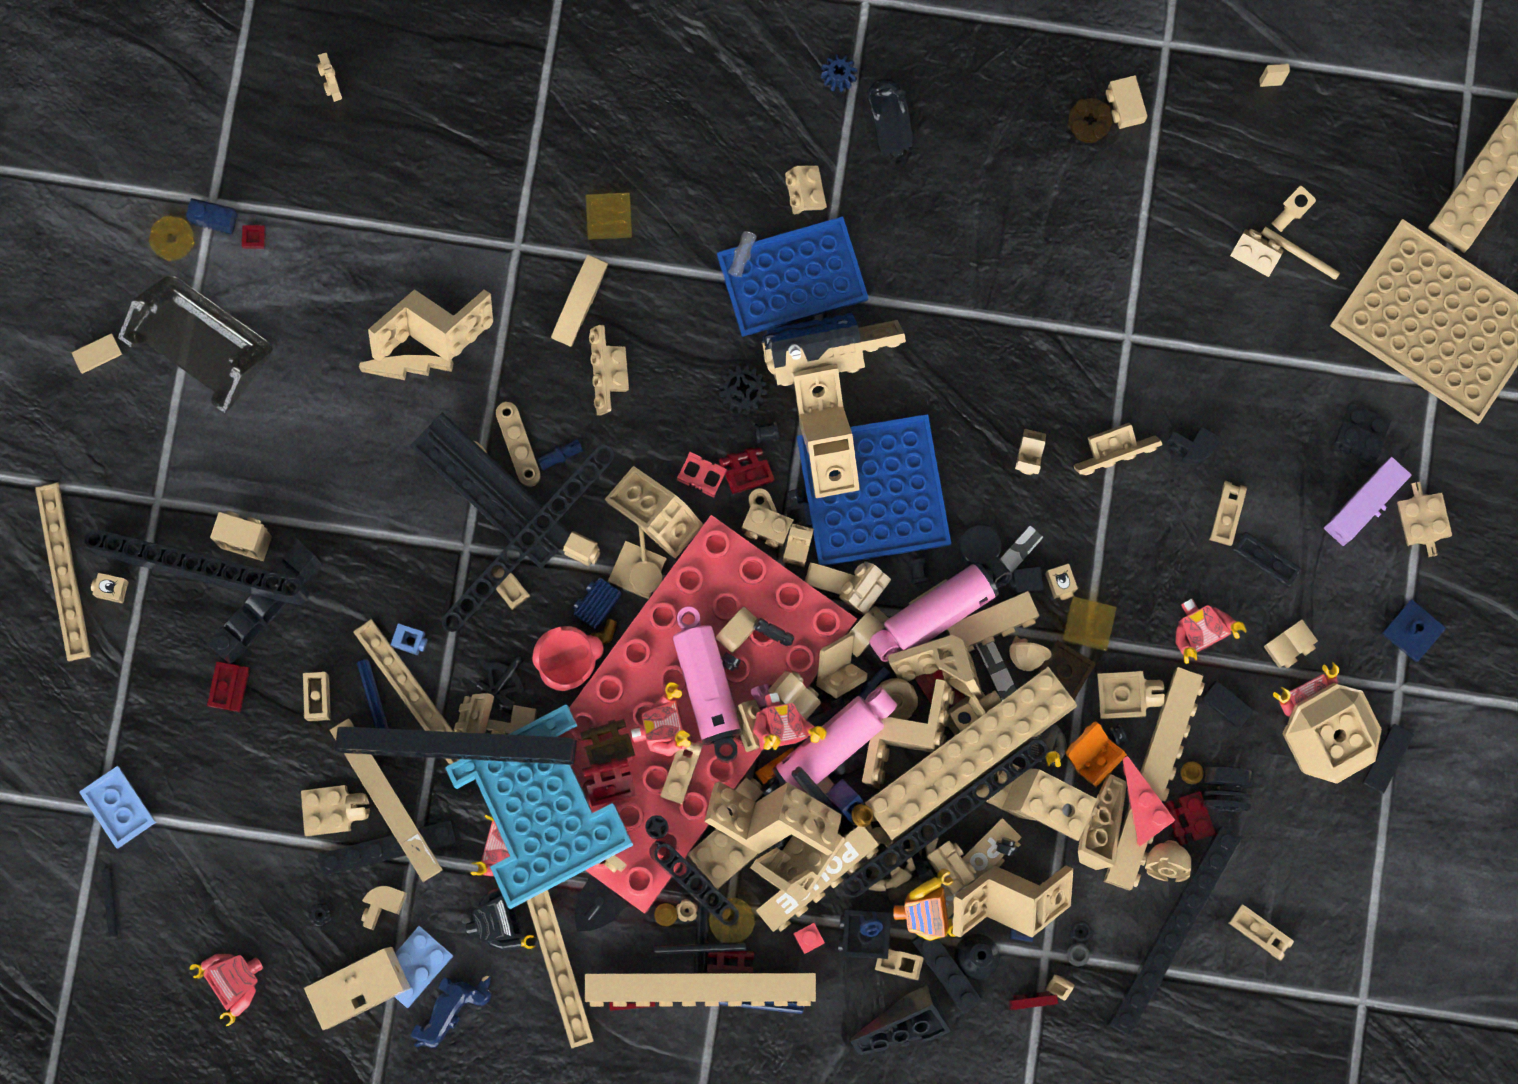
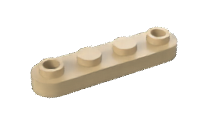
M501 403L496 409V417L519 481L526 487L535 486L540 481L541 475L518 409L513 403ZM508 409L511 411L509 416L503 415L504 410ZM527 471L533 472L531 478L525 477Z

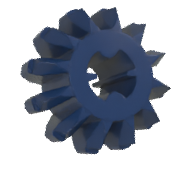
M836 54L834 61L828 57L827 64H823L821 68L824 71L821 73V78L826 79L824 85H831V91L839 87V91L843 92L844 86L850 89L852 87L851 82L853 83L857 80L855 74H857L858 70L853 67L854 61L847 62L846 55L841 60ZM835 71H837L838 73L843 72V75H835Z

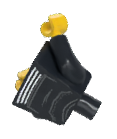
M500 888L493 889L485 894L479 902L478 908L473 910L474 921L466 924V931L469 936L478 934L481 942H488L490 947L502 951L521 949V946L532 949L536 946L526 945L528 938H534L532 935H527L520 940V937H523L516 907L508 908Z

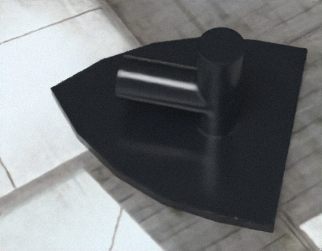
M591 876L578 896L575 908L577 932L592 931L604 927L612 922L627 905L625 901L593 876Z

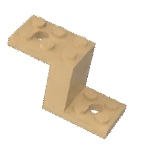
M414 289L368 329L372 357L379 362L385 356L390 355L392 350L400 343H403L410 335L449 362L453 357L458 356L469 343L474 342L479 334L492 325L491 294L483 290L453 316Z
M837 364L793 372L800 427L809 454L815 497L821 498L860 490L853 436L843 408ZM816 386L824 388L820 393L812 392ZM833 470L840 471L835 477L829 476V473Z
M936 679L928 724L891 717L881 719L884 723V728L873 736L869 742L862 778L864 784L870 788L879 789L880 784L884 783L885 771L883 766L884 762L888 761L890 752L887 745L933 753L946 743L944 730L945 726L948 727L950 723L948 709L949 704H953L955 695L952 687L946 681Z
M1013 764V767H1014L1015 769H1017V770L1022 769V768H1020V767H1018V766H1016V765ZM1029 769L986 802L1017 818L1037 820L1079 841L1097 799L1040 769ZM1000 770L995 773V781L997 783L1006 781L1007 774L1005 771ZM980 784L976 787V794L978 796L984 797L988 794L989 789L987 785ZM1067 803L1072 807V812L1069 816H1065L1062 811L1063 806Z
M718 781L713 786L704 822L757 853L763 852L792 834L824 854L830 855L834 851L842 815L788 782L759 801L754 802ZM727 807L732 810L733 816L730 815ZM815 821L818 822L820 829L817 828Z
M993 866L954 896L953 934L962 937L984 918L989 917L1033 937L1071 906L1073 868L1064 866L1039 886L1004 869Z

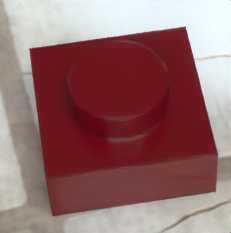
M243 225L242 248L265 249V225Z

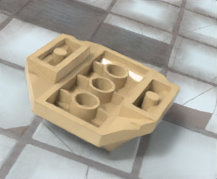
M1332 683L1294 706L1288 725H1286L1282 734L1303 773L1333 783H1339L1376 761L1382 729L1362 690ZM1340 729V735L1334 739L1335 731Z

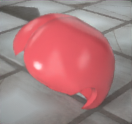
M562 626L545 632L538 639L533 650L532 660L534 666L539 670L542 681L548 687L558 691H567L580 686L591 676L596 660L603 654L604 646L602 641L596 636L586 635L582 630L572 626Z

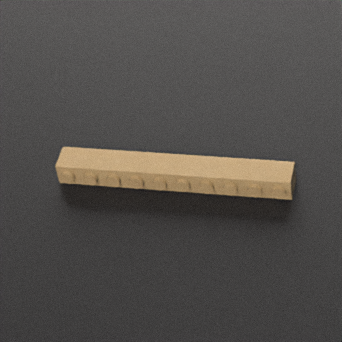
M1179 667L1174 670L1164 705L1160 711L1140 771L1161 802H1165L1168 797L1169 789L1166 787L1168 781L1173 780L1177 768L1173 766L1176 758L1180 759L1184 746H1181L1183 737L1187 738L1191 725H1188L1190 716L1194 717L1198 704L1195 703L1197 695L1201 696L1205 685L1202 682V675ZM1130 804L1119 834L1115 866L1108 867L1103 881L1129 891L1133 889V886H1138L1141 877L1138 871L1140 865L1144 866L1148 853L1145 852L1147 844H1151L1154 839L1152 837L1140 847L1138 846Z
M816 973L585 974V1002H590V1007L604 1006V1002H613V1006H627V1002H636V1006H650V1002H659V1006H673V1002H682V1006H696V1002H705V1006H719V1002H728V1006H742V1002L751 1001V1006H765V1001H774V1006H788V1001H797V1006H811V1001H816Z

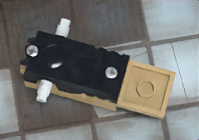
M848 313L845 316L838 315L834 316L835 318L828 317L824 318V320L818 319L768 329L762 341L764 360L767 363L768 370L774 374L777 385L788 386L794 384L793 372L837 364L838 372H857L860 368L865 367L863 350L872 352L883 346H899L900 343L906 342L905 333L898 320L858 328L853 314Z

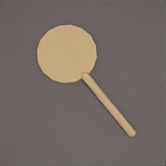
M639 527L642 561L632 567L629 579L631 585L637 591L648 594L654 592L661 584L662 574L657 565L646 560L644 532Z

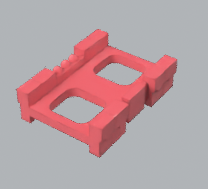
M689 452L677 477V481L687 486L691 484L692 487L695 486L699 490L702 489V493L714 498L727 469L717 464L713 465L711 462L702 460V457ZM689 462L700 466L696 477H690L684 473ZM709 471L720 475V479L715 487L704 483Z

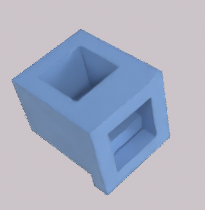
M398 624L391 646L418 655L419 651L425 650L428 639L424 638L425 633L423 631ZM411 637L414 638L415 643L408 645L407 640Z

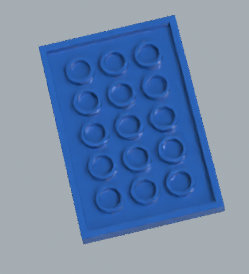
M843 217L717 252L718 261L742 337L865 302L869 299Z

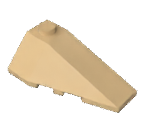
M1112 774L1106 777L1096 798L1097 802L1079 841V863L1094 870L1115 866L1127 782Z

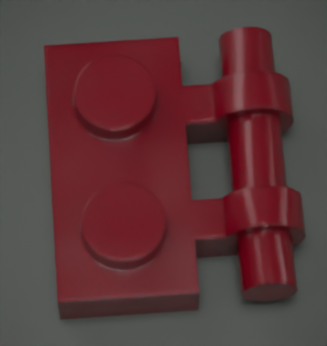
M750 447L744 449V452L738 454L733 452L719 459L721 467L729 465L732 469L725 473L732 494L762 486L775 480L767 459L758 461L757 457L763 455L760 447L755 449ZM745 460L749 462V465L742 467L739 463Z
M627 757L622 759L613 758L610 762L599 765L593 763L591 767L582 769L584 778L594 776V781L586 782L591 806L636 795L631 772L621 773L620 768L629 766ZM614 771L613 776L601 779V773Z
M1201 791L1179 798L1181 807L1175 809L1173 800L1164 803L1175 819L1171 823L1174 830L1172 834L1174 838H1177L1180 846L1187 844L1186 834H1191L1193 842L1216 834L1207 808L1203 807L1204 799ZM1178 815H1184L1188 827L1182 828Z
M754 951L708 952L709 958H717V965L708 964L707 974H753V967H744V960H754ZM724 959H738L737 966L724 965Z

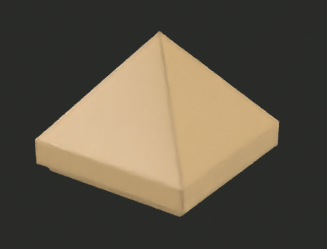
M1054 974L1045 990L1066 1000L1075 985L1065 977Z

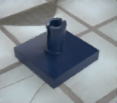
M1411 599L1382 634L1412 660L1418 662L1446 628Z

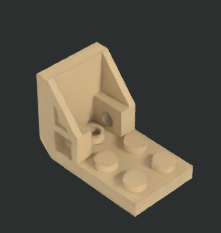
M634 466L605 498L608 504L634 521L652 540L675 559L704 525L679 497Z
M954 635L888 655L889 663L897 678L910 681L916 676L932 674L938 669H942L944 679L950 686L968 697L975 695L977 699L983 698L973 659L964 641Z
M815 821L817 828L820 829L818 822ZM837 833L834 851L830 855H826L793 835L783 851L776 847L756 859L750 868L800 902L808 896L846 839Z

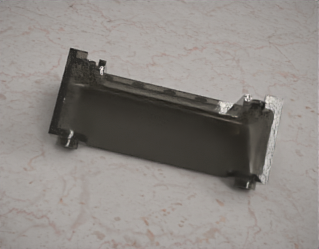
M173 276L164 277L133 299L118 336L120 340L130 347H140L146 343L214 391L211 402L223 413L231 409L268 360L273 350L272 345L186 283Z

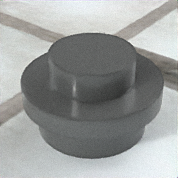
M1076 943L1068 948L1067 959L1072 965L1082 966L1088 962L1090 953L1085 945Z

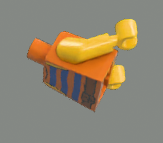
M945 868L941 869L938 872V878L934 877L912 890L906 898L905 906H894V919H907L908 931L916 933L928 941L945 937L947 933L955 937L952 919H948L944 887H941V884L948 886L953 883L951 877L944 879L951 872Z

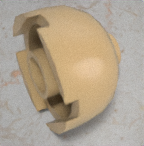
M1168 840L1155 845L1150 850L1146 859L1145 869L1147 868L1148 875L1168 882L1167 877L1176 878L1175 882L1185 881L1190 877L1191 857L1187 850L1176 841Z

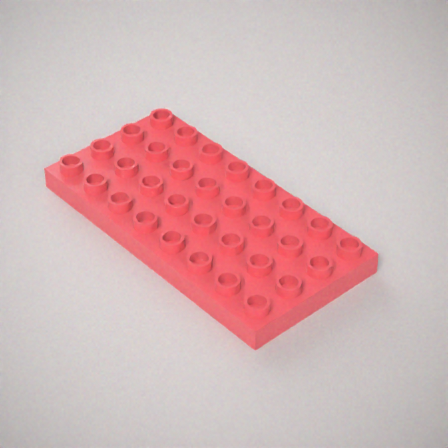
M712 515L569 707L577 727L557 736L577 740L575 761L571 767L592 812L594 813L613 803L633 843V846L615 855L627 864L622 873L618 870L614 873L604 865L606 860L600 862L598 866L594 865L585 871L644 914L647 913L672 878L651 858L649 853L651 845L656 841H663L672 846L686 859L688 853L694 848L709 827V824L704 821L714 784L720 781L735 790L764 751V749L758 748L746 752L741 736L733 738L738 750L736 758L730 763H723L715 755L714 744L703 745L683 803L679 804L660 797L676 752L671 756L650 751L647 740L634 743L631 729L644 726L642 714L647 712L666 693L665 688L668 683L679 684V687L676 689L682 692V696L674 698V701L676 700L680 711L683 730L690 734L687 737L688 740L693 743H702L673 641V636L681 632L677 621L678 612L684 607L695 608L700 615L701 626H712L715 638L742 607H745L756 618H762L768 621V624L772 623L785 630V633L793 634L794 640L792 645L785 646L780 641L777 642L764 635L763 632L760 633L754 630L733 654L716 640L722 658L727 652L741 660L738 666L739 669L734 668L733 672L724 667L735 707H738L743 702L755 700L751 694L752 688L767 684L770 689L784 671L791 673L795 671L804 679L802 683L808 688L818 676L817 671L821 649L847 635L857 621V618ZM687 614L683 617L682 621L687 625H691L694 623L695 617ZM624 719L626 728L620 729L618 732L620 736L629 734L635 756L627 758L629 766L620 768L621 773L631 772L636 795L591 806L586 782L594 781V776L584 778L582 769L591 767L585 747L593 745L592 738L583 741L580 732L587 731L592 726L596 728L608 724L610 720L618 721ZM611 732L598 736L600 742L613 738ZM723 745L719 751L723 756H729L732 754L733 749L730 745ZM684 750L683 756L691 758L693 752ZM614 771L601 773V779L613 776ZM655 815L662 816L668 823V832L661 839L649 837L645 829L647 820ZM661 847L658 850V858H663L666 855L665 847ZM681 862L675 864L674 873L681 866Z

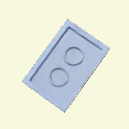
M119 766L79 792L116 848H120L156 823Z
M420 926L417 927L395 953L411 989L395 996V998L405 1007L409 1008L453 958V955Z

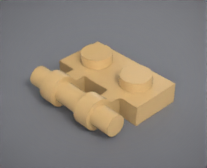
M489 693L473 694L472 697L465 696L463 704H460L459 707L460 716L458 722L455 723L454 731L485 734L494 696Z

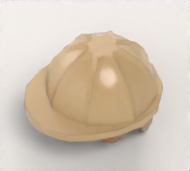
M1018 636L1014 638L1009 648L1011 660L1018 669L1023 671H1033L1052 655L1048 648L1039 644L1028 643L1027 639H1020Z

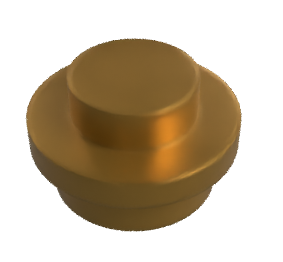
M1197 762L1184 764L1181 768L1183 781L1188 784L1200 782L1203 778V768Z
M859 804L852 810V819L858 827H866L873 820V811L869 806Z
M661 904L655 910V919L662 926H670L677 919V910L671 904Z

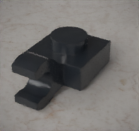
M797 489L788 491L791 506L785 508L787 517L793 519L792 524L804 527L812 525L809 503H803L805 500L804 490L797 491Z

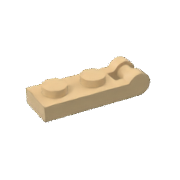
M1224 482L1209 540L1229 546L1233 544L1247 490L1246 486L1240 485L1238 487L1232 485V482ZM1229 494L1237 495L1236 500L1230 499Z
M691 742L689 747L676 752L660 797L679 804L683 803L703 743ZM684 750L693 752L692 757L683 756Z
M1243 904L1229 921L1230 925L1280 961L1285 956V950L1294 943L1292 939ZM1275 938L1280 941L1277 947L1272 945Z

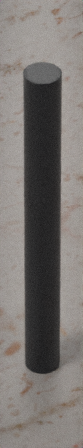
M746 942L654 945L655 955L746 951Z

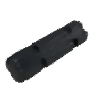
M762 618L755 620L753 628L756 631L763 632L764 635L777 642L780 641L785 646L792 645L794 640L793 634L785 633V630L772 623L768 624V621Z

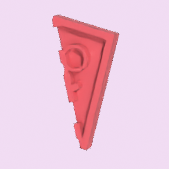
M1126 756L1123 759V769L1128 786L1127 791L1133 814V824H1135L1137 844L1140 847L1173 823L1175 819L1130 758Z

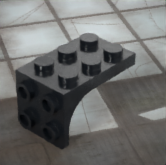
M824 692L817 697L821 704L808 717L807 721L815 727H822L848 705L850 701L845 694L835 698L829 693ZM866 743L829 774L831 781L865 768L868 752Z

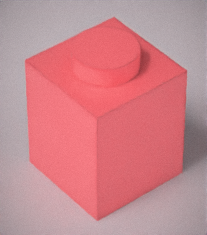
M815 923L793 934L803 954L825 943Z

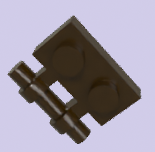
M624 719L618 721L610 720L608 724L596 728L592 726L588 728L589 730L580 732L583 741L592 738L593 745L585 747L590 766L593 763L599 765L610 762L613 758L622 759L635 756L629 734L620 736L618 730L626 728ZM612 733V739L599 741L598 736Z

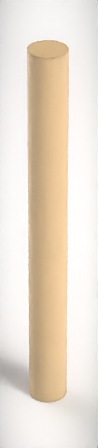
M1266 226L1261 232L1263 236L1279 243L1281 247L1336 280L1339 276V271Z

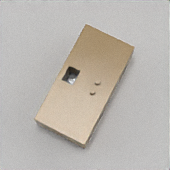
M392 947L384 948L304 988L322 1030L332 1028L411 989Z

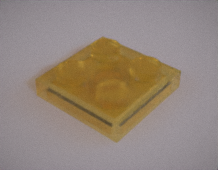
M630 193L586 195L588 240L632 237Z
M1072 597L1062 641L1107 651L1117 607Z

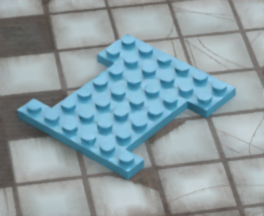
M566 704L508 735L557 737L577 727V723L569 706ZM460 759L445 767L456 789L475 779L510 854V857L490 866L505 902L510 909L633 846L613 803L594 813L592 812L571 765Z

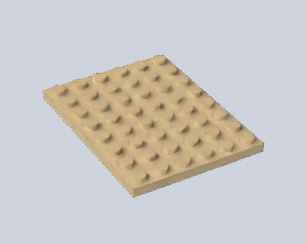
M1404 219L1400 221L1330 325V327L1477 424L1481 422L1518 366V294Z

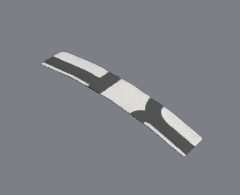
M1031 526L1027 528L1001 558L1011 573L1043 538Z
M994 642L984 646L982 643L976 644L1003 701L1016 691L1011 676Z

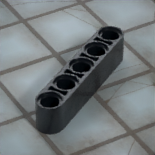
M656 841L651 845L649 850L651 858L716 920L729 926L737 922L739 919L737 908L672 846L663 841ZM661 847H665L666 855L663 858H658V850ZM681 862L682 870L675 874L674 866ZM693 878H698L699 883L697 887L691 889L690 881ZM710 893H714V901L710 904H707V895ZM729 908L731 911L730 916L727 919H723L722 912Z

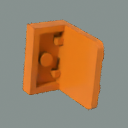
M1096 721L1087 726L1083 734L1076 741L1072 742L1066 751V756L1076 771L1095 787L1127 756L1124 750L1107 737L1101 725Z

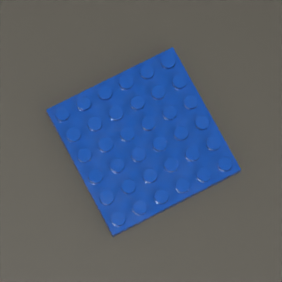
M928 414L850 427L853 436L860 490L816 498L814 494L810 459L803 435L797 436L819 565L829 566L951 545ZM833 470L829 473V476L835 477L840 471Z

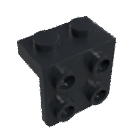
M919 852L911 857L917 870L916 873L912 874L913 877L896 888L886 889L893 909L894 906H905L906 898L912 890L934 878L927 858H922Z

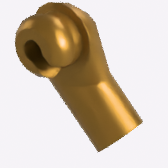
M607 619L603 631L591 633L590 635L598 637L603 645L610 643L613 639L617 622Z

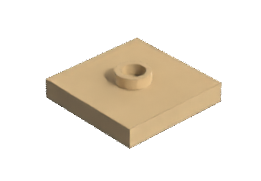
M625 541L608 583L649 600L652 593L646 594L637 591L631 585L629 579L632 567L642 561L641 547ZM646 550V560L657 565L662 571L667 558Z

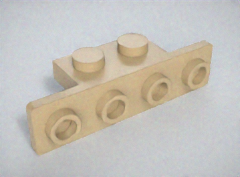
M598 325L590 329L589 342L591 343V364L593 365L594 374L592 380L595 387L594 405L597 415H603L611 411L610 391L626 392L629 390L626 348L606 346L604 325Z
M1126 423L1088 437L1094 458L1073 466L1079 474L1089 475L1095 472L1097 468L1111 467L1119 460H1130L1135 458L1136 454L1155 451L1158 446L1162 445V441L1157 436H1152L1136 442L1132 425Z

